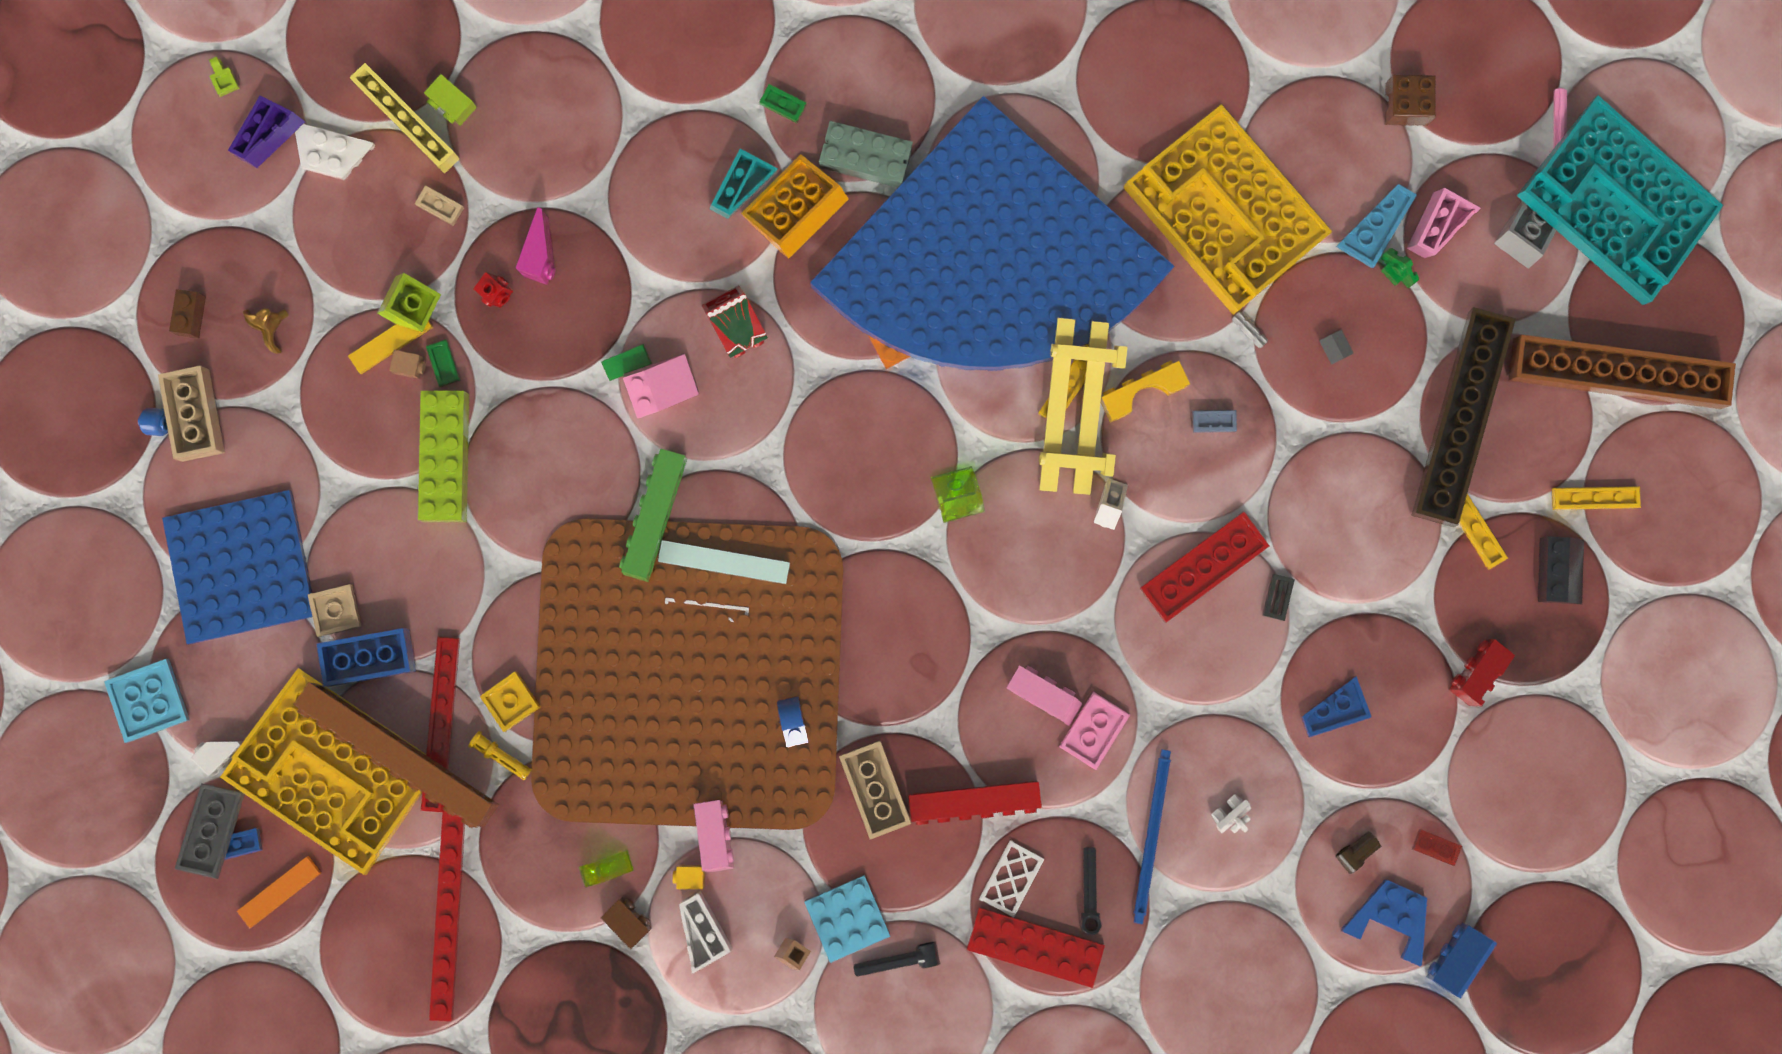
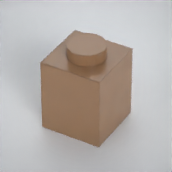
M394 350L389 371L397 375L420 379V375L424 374L426 363L420 355Z
M785 938L774 957L789 968L800 971L811 951L796 940Z

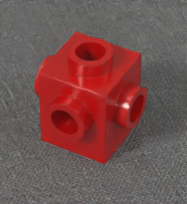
M487 272L484 273L473 288L482 296L481 301L489 307L493 305L501 308L509 301L510 295L513 292L507 286L509 284L507 280L499 275L497 277Z

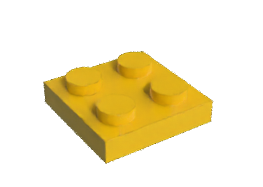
M514 671L480 696L503 732H507L541 707L517 671Z

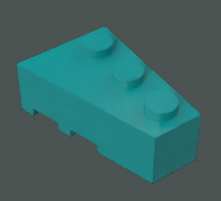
M740 148L709 209L729 219L776 174L778 168Z

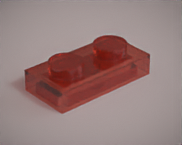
M1419 829L1412 850L1455 866L1462 846Z

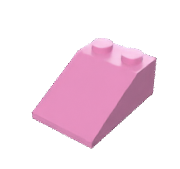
M685 354L623 375V380L637 418L661 411L699 395Z

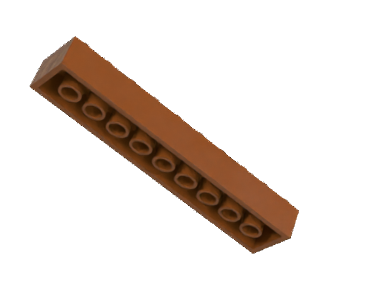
M1521 334L1513 339L1509 381L1723 409L1732 406L1736 363Z
M309 682L293 704L299 708L298 713L306 718L316 719L315 724L326 731L327 729L334 731L335 734L333 736L344 743H352L353 750L362 755L371 756V762L379 767L389 768V774L397 779L407 780V786L415 791L425 792L426 795L424 797L435 804L441 803L444 805V811L452 816L462 817L461 822L470 828L485 827L500 805L320 684Z

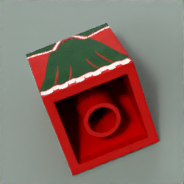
M739 285L701 305L730 358L742 356L746 353V349L752 346L756 348L765 342L764 340L768 338Z

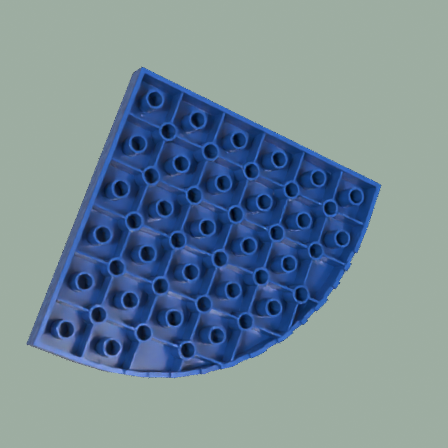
M983 96L810 282V285L817 294L863 333L913 359L962 370L1000 371L1012 368H1025L1052 361L1053 357H1051L1050 351L1051 345L1055 344L1057 318L1075 320L1073 346L1083 347L1089 344L1091 321L1109 323L1108 332L1111 331L1145 301L1175 266Z

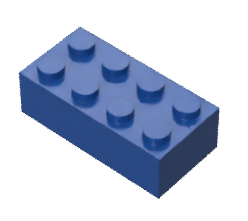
M406 628L317 643L323 687L416 672L410 630Z

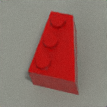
M1496 639L1484 640L1478 646L1477 650L1479 652L1475 657H1470L1464 664V671L1461 674L1458 673L1451 681L1452 686L1449 690L1468 706H1483L1485 703L1482 699L1487 690L1491 692L1494 689L1495 685L1493 683L1498 676L1501 677L1515 657L1511 651Z

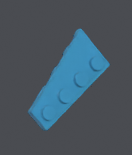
M1398 184L1336 247L1369 267L1374 268L1417 194Z

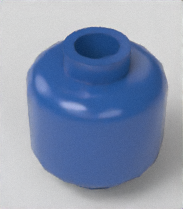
M146 408L141 412L138 417V425L144 434L164 436L168 433L164 409Z

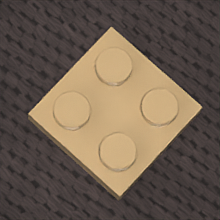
M351 584L308 594L317 637L362 627Z

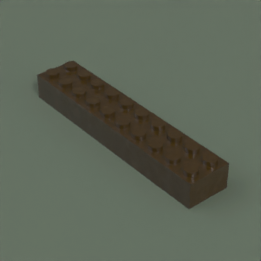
M1475 307L1468 312L1411 516L1450 527L1459 525L1516 318Z

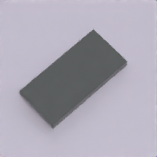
M201 783L174 869L219 879L244 799V793Z

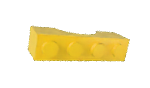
M1172 360L1162 364L1160 366L1161 369L1156 372L1151 369L1141 374L1142 378L1134 381L1132 378L1122 383L1123 387L1115 390L1113 387L1103 392L1104 396L1101 397L1100 403L1110 423L1132 412L1133 398L1142 389L1156 388L1169 396L1188 387L1190 382L1180 361L1175 363Z

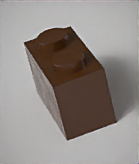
M176 289L169 332L177 336L199 339L206 297L198 292Z
M621 897L600 919L631 950L652 927L650 926V920L644 914L639 915L634 910L636 906L632 901Z

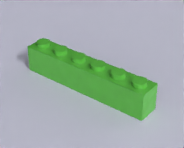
M660 449L659 454H655L652 466H654V470L647 477L646 486L648 489L646 495L643 494L639 503V507L642 508L640 514H636L633 521L635 530L633 536L629 535L627 540V555H623L620 562L621 572L626 576L647 582L650 580L687 463L685 455Z

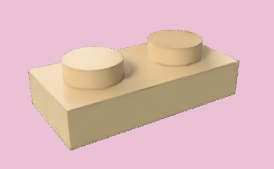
M426 185L415 202L416 206L454 226L464 209L462 205Z

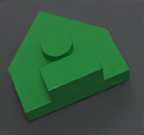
M1390 248L1380 257L1386 264L1381 272L1394 286L1402 281L1407 288H1410L1419 280L1417 272L1412 271L1413 262L1407 256H1398V251Z

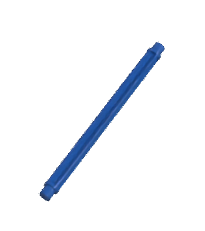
M1161 749V755L1158 758L1147 838L1133 912L1135 914L1134 923L1143 924L1144 916L1147 914L1149 889L1171 763V751Z

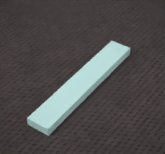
M663 540L658 562L782 584L787 583L790 562Z

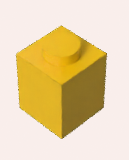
M678 865L677 870H673V884H676V889H703L705 887V871H702V865Z

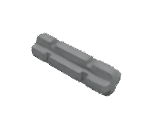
M1238 312L1232 318V321L1236 325L1241 326L1240 329L1250 340L1253 339L1255 341L1254 344L1258 348L1263 347L1268 339L1263 334H1260V331L1249 319H1245L1246 316L1242 312Z

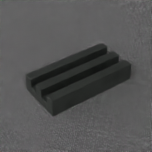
M1272 574L1262 616L1285 621L1295 579ZM1280 580L1272 613H1269L1276 582ZM1284 582H1288L1281 614L1277 615Z

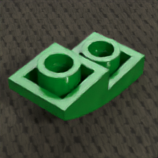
M644 344L601 361L609 381L622 377L625 373L652 364Z

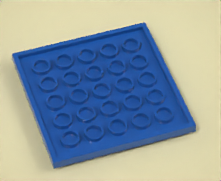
M291 490L162 518L187 644L312 618L308 594H312Z

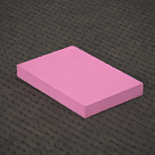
M1092 692L1059 747L1097 770L1130 714L1095 692Z

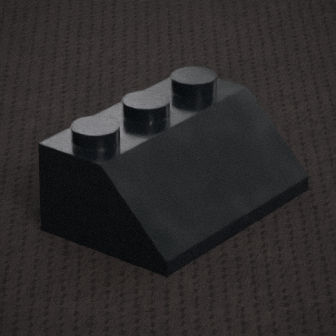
M1553 536L1540 538L1538 602L1582 605L1584 540Z

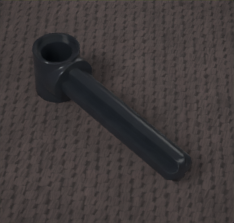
M1085 847L1083 848L1084 913H1080L1079 925L1083 932L1095 935L1102 927L1100 913H1097L1096 848ZM1089 918H1093L1096 922L1093 930H1087L1085 927V922Z
M928 942L917 945L916 951L856 963L853 968L855 976L859 977L919 964L921 968H930L940 965L936 942Z

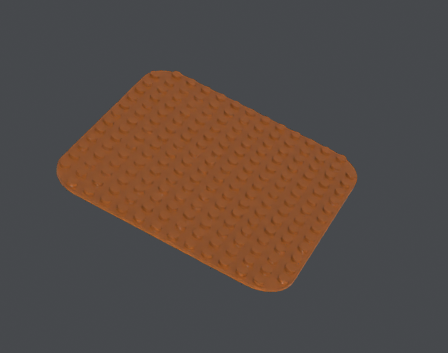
M578 519L559 527L548 539L542 556L535 699L541 707L534 712L531 770L532 790L539 805L548 814L557 819L567 822L697 827L694 804L717 800L722 801L723 805H727L728 818H726L727 827L798 830L811 826L820 820L828 811L833 801L836 776L843 561L834 542L824 533L809 527L668 522L663 541L790 562L787 583L782 584L658 562L660 548L650 580L647 582L624 575L621 572L622 568H620L621 559L628 552L626 547L629 535L633 536L635 527H633L634 520ZM665 598H672L675 602L668 601V604H665ZM686 600L696 601L700 605L686 604L684 602ZM706 603L720 604L723 606L730 605L749 608V612L747 616L745 615L744 610L727 609L703 605ZM798 697L808 743L787 747L779 718L777 701Z

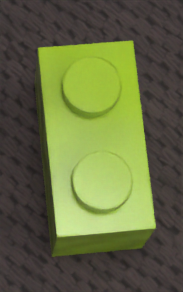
M441 74L424 92L428 98L426 102L435 110L440 108L444 112L442 116L451 124L455 121L461 126L477 108L471 99Z

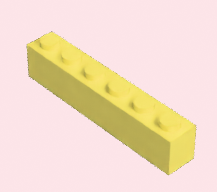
M366 63L350 77L444 174L459 160L455 152Z

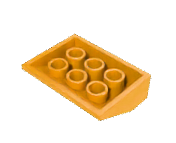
M800 154L741 214L776 249L789 259L849 199L837 182Z

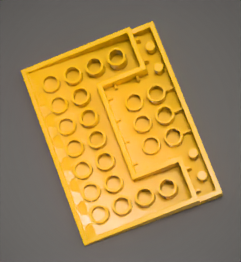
M1222 104L1146 164L1141 171L1129 179L1123 186L1125 191L1233 315L1332 233L1330 228Z
M298 668L231 757L233 760L221 774L220 778L363 875H367L422 794V791L411 789L406 785L407 780L397 779L388 773L389 768L379 767L371 762V756L362 755L353 750L352 743H344L333 736L335 734L334 731L328 729L326 731L315 724L316 719L306 718L298 713L299 708L293 704L306 685L311 682L323 686V684ZM325 687L326 689H328L329 691H331L332 693H334L335 695H337L338 697H340L341 699L355 707L353 704H351L350 702H348L347 700H345L329 688Z

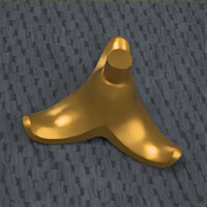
M264 308L257 312V314H250L248 309L243 310L247 324L262 332L265 346L273 353H282V350L275 346L274 333L282 320L289 316L287 311L283 309L275 313L271 312L268 308Z

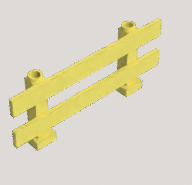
M1057 318L1055 344L1051 345L1050 355L1053 357L1044 449L1039 455V465H1042L1039 490L1057 492L1059 467L1075 468L1073 493L1090 495L1093 470L1100 471V474L1104 476H1113L1116 455L1102 453V457H1095L1105 362L1112 363V367L1125 368L1127 347L1114 345V350L1106 349L1109 323L1091 321L1089 347L1073 346L1075 320ZM1071 359L1087 360L1077 455L1061 453Z

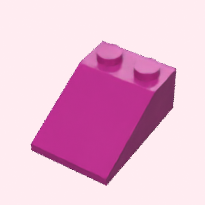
M537 207L516 269L523 277L548 285L549 280L554 278L556 268H554L549 218L544 211Z

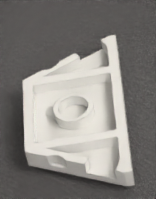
M305 124L295 132L301 167L305 170L345 180L351 174L352 169L363 161L362 158L369 150L372 151L375 147V144L369 141Z

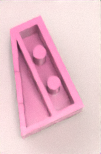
M1446 188L1435 191L1407 249L1423 258L1436 255L1453 235L1467 223L1470 217L1479 211L1480 207Z
M1028 665L1026 669L1019 666L1007 689L1070 726L1083 705L1074 697L1076 693L1066 687L1061 690L1055 686L1057 682L1047 676L1042 679L1037 676L1039 672Z
M720 800L694 804L702 871L710 873L734 869V854L730 846L731 831L726 823V818H728L727 805H723V802Z

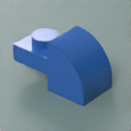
M793 697L777 701L786 746L790 747L808 743L799 698Z

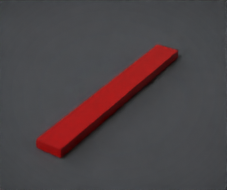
M437 637L426 755L448 770L460 638ZM422 791L421 811L443 812L444 805L429 801L424 797L426 793Z

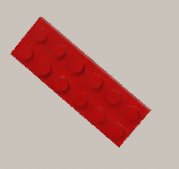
M1242 512L1140 587V590L1163 621L1167 623L1270 547V545L1246 513Z
M981 907L978 908L967 946L968 951L1091 988L1094 986L1105 948L1104 944Z

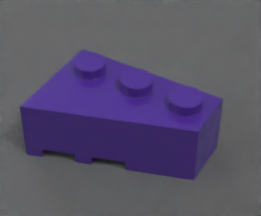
M260 95L228 151L240 160L258 168L305 121L292 111Z

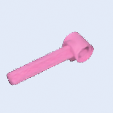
M1564 88L1554 90L1553 149L1567 133V90Z

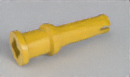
M481 731L476 733L468 745L469 748H475L484 754V758L495 760L523 781L532 770L499 748L496 741L492 742L484 737Z

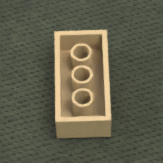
M196 366L158 374L173 459L184 462L225 453L209 369Z
M881 741L839 756L870 839L911 824Z

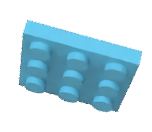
M169 659L161 660L104 681L125 743L190 720Z
M865 875L804 901L830 963L890 937Z

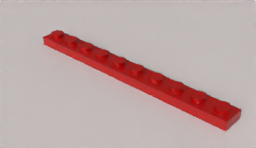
M444 810L442 812L430 1021H452L454 1011L465 824L461 822L462 817L452 816Z

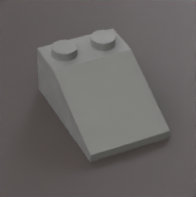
M1522 201L1501 230L1494 244L1529 269L1544 255L1557 230Z

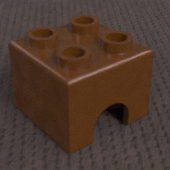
M1392 75L1385 83V95L1389 97L1388 110L1385 113V125L1428 126L1436 118V75Z

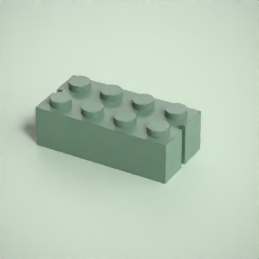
M830 121L819 165L822 169L898 188L905 179L913 142Z

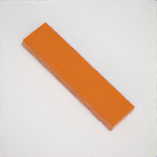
M307 856L241 907L237 913L247 926L252 928L318 877L321 871L312 859Z

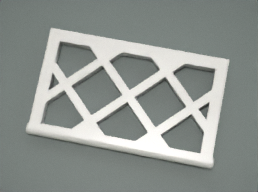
M1010 840L979 900L1014 917L1044 859ZM1011 847L1017 849L1020 857L1008 861L1007 854ZM1034 858L1038 862L1034 870L1028 872L1025 859ZM1022 861L1025 873L1012 876L1009 864ZM1006 865L1010 878L997 881L996 875L1002 866ZM1026 876L1027 883L1023 891L1017 892L1014 880ZM1011 881L1014 893L1002 897L999 884ZM996 886L999 898L991 900L985 897L990 887ZM1016 897L1017 902L1013 910L1005 908L1003 900Z

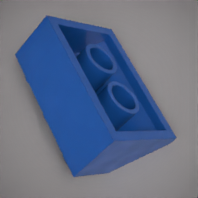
M1465 923L1455 927L1452 932V939L1441 948L1440 957L1429 966L1428 975L1426 976L1444 990L1460 999L1497 945L1495 941Z

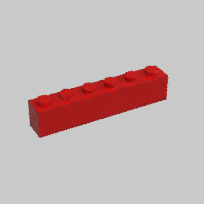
M1039 781L908 794L911 822H916V825L929 824V820L937 819L938 823L951 822L950 818L959 817V821L971 820L972 815H981V818L994 817V813L1002 812L1003 816L1016 815L1015 811L1024 810V814L1037 813V809L1042 808Z

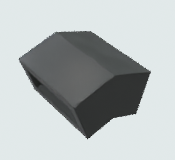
M1342 330L1319 341L1331 365L1354 354Z

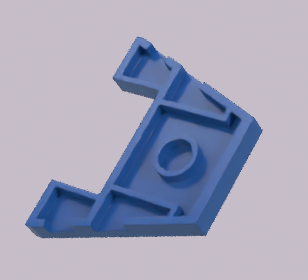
M1385 879L1369 896L1367 902L1354 913L1351 920L1341 928V931L1361 940L1368 921L1371 919L1409 936L1401 958L1421 967L1427 897Z

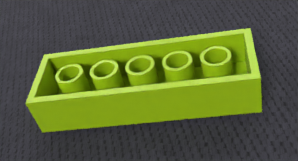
M421 391L419 521L467 522L469 394L465 391Z

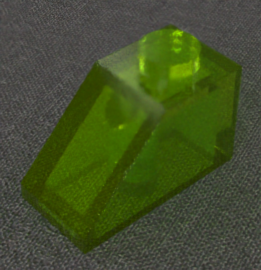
M627 850L579 866L585 888L634 871Z

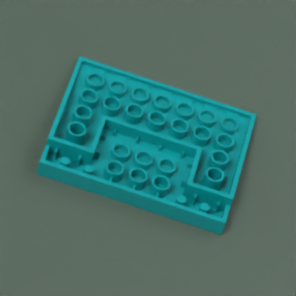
M1599 95L1591 101L1516 195L1642 305L1652 302L1661 288L1669 284L1724 206Z

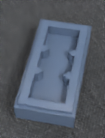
M1236 410L1192 411L1193 433L1237 432Z

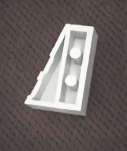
M701 891L679 904L693 974L730 953L733 948Z

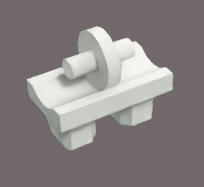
M1236 794L1227 801V804L1233 809L1232 812L1226 815L1221 808H1218L1211 814L1221 834L1230 826H1232L1230 829L1233 833H1236L1239 829L1243 832L1248 831L1245 824L1251 819L1245 814L1251 809L1250 803L1247 800L1243 801Z

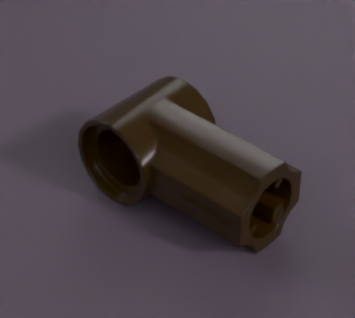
M1368 831L1352 845L1350 844L1342 848L1335 857L1346 871L1352 874L1364 865V861L1382 846L1378 839Z

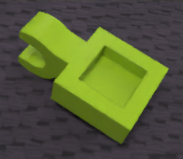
M217 56L209 59L215 72L210 75V79L218 96L222 97L240 89L232 70L229 67L225 69L221 59H218Z

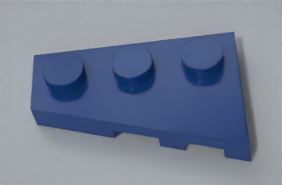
M1356 676L1302 716L1301 719L1308 738L1369 719L1372 716Z

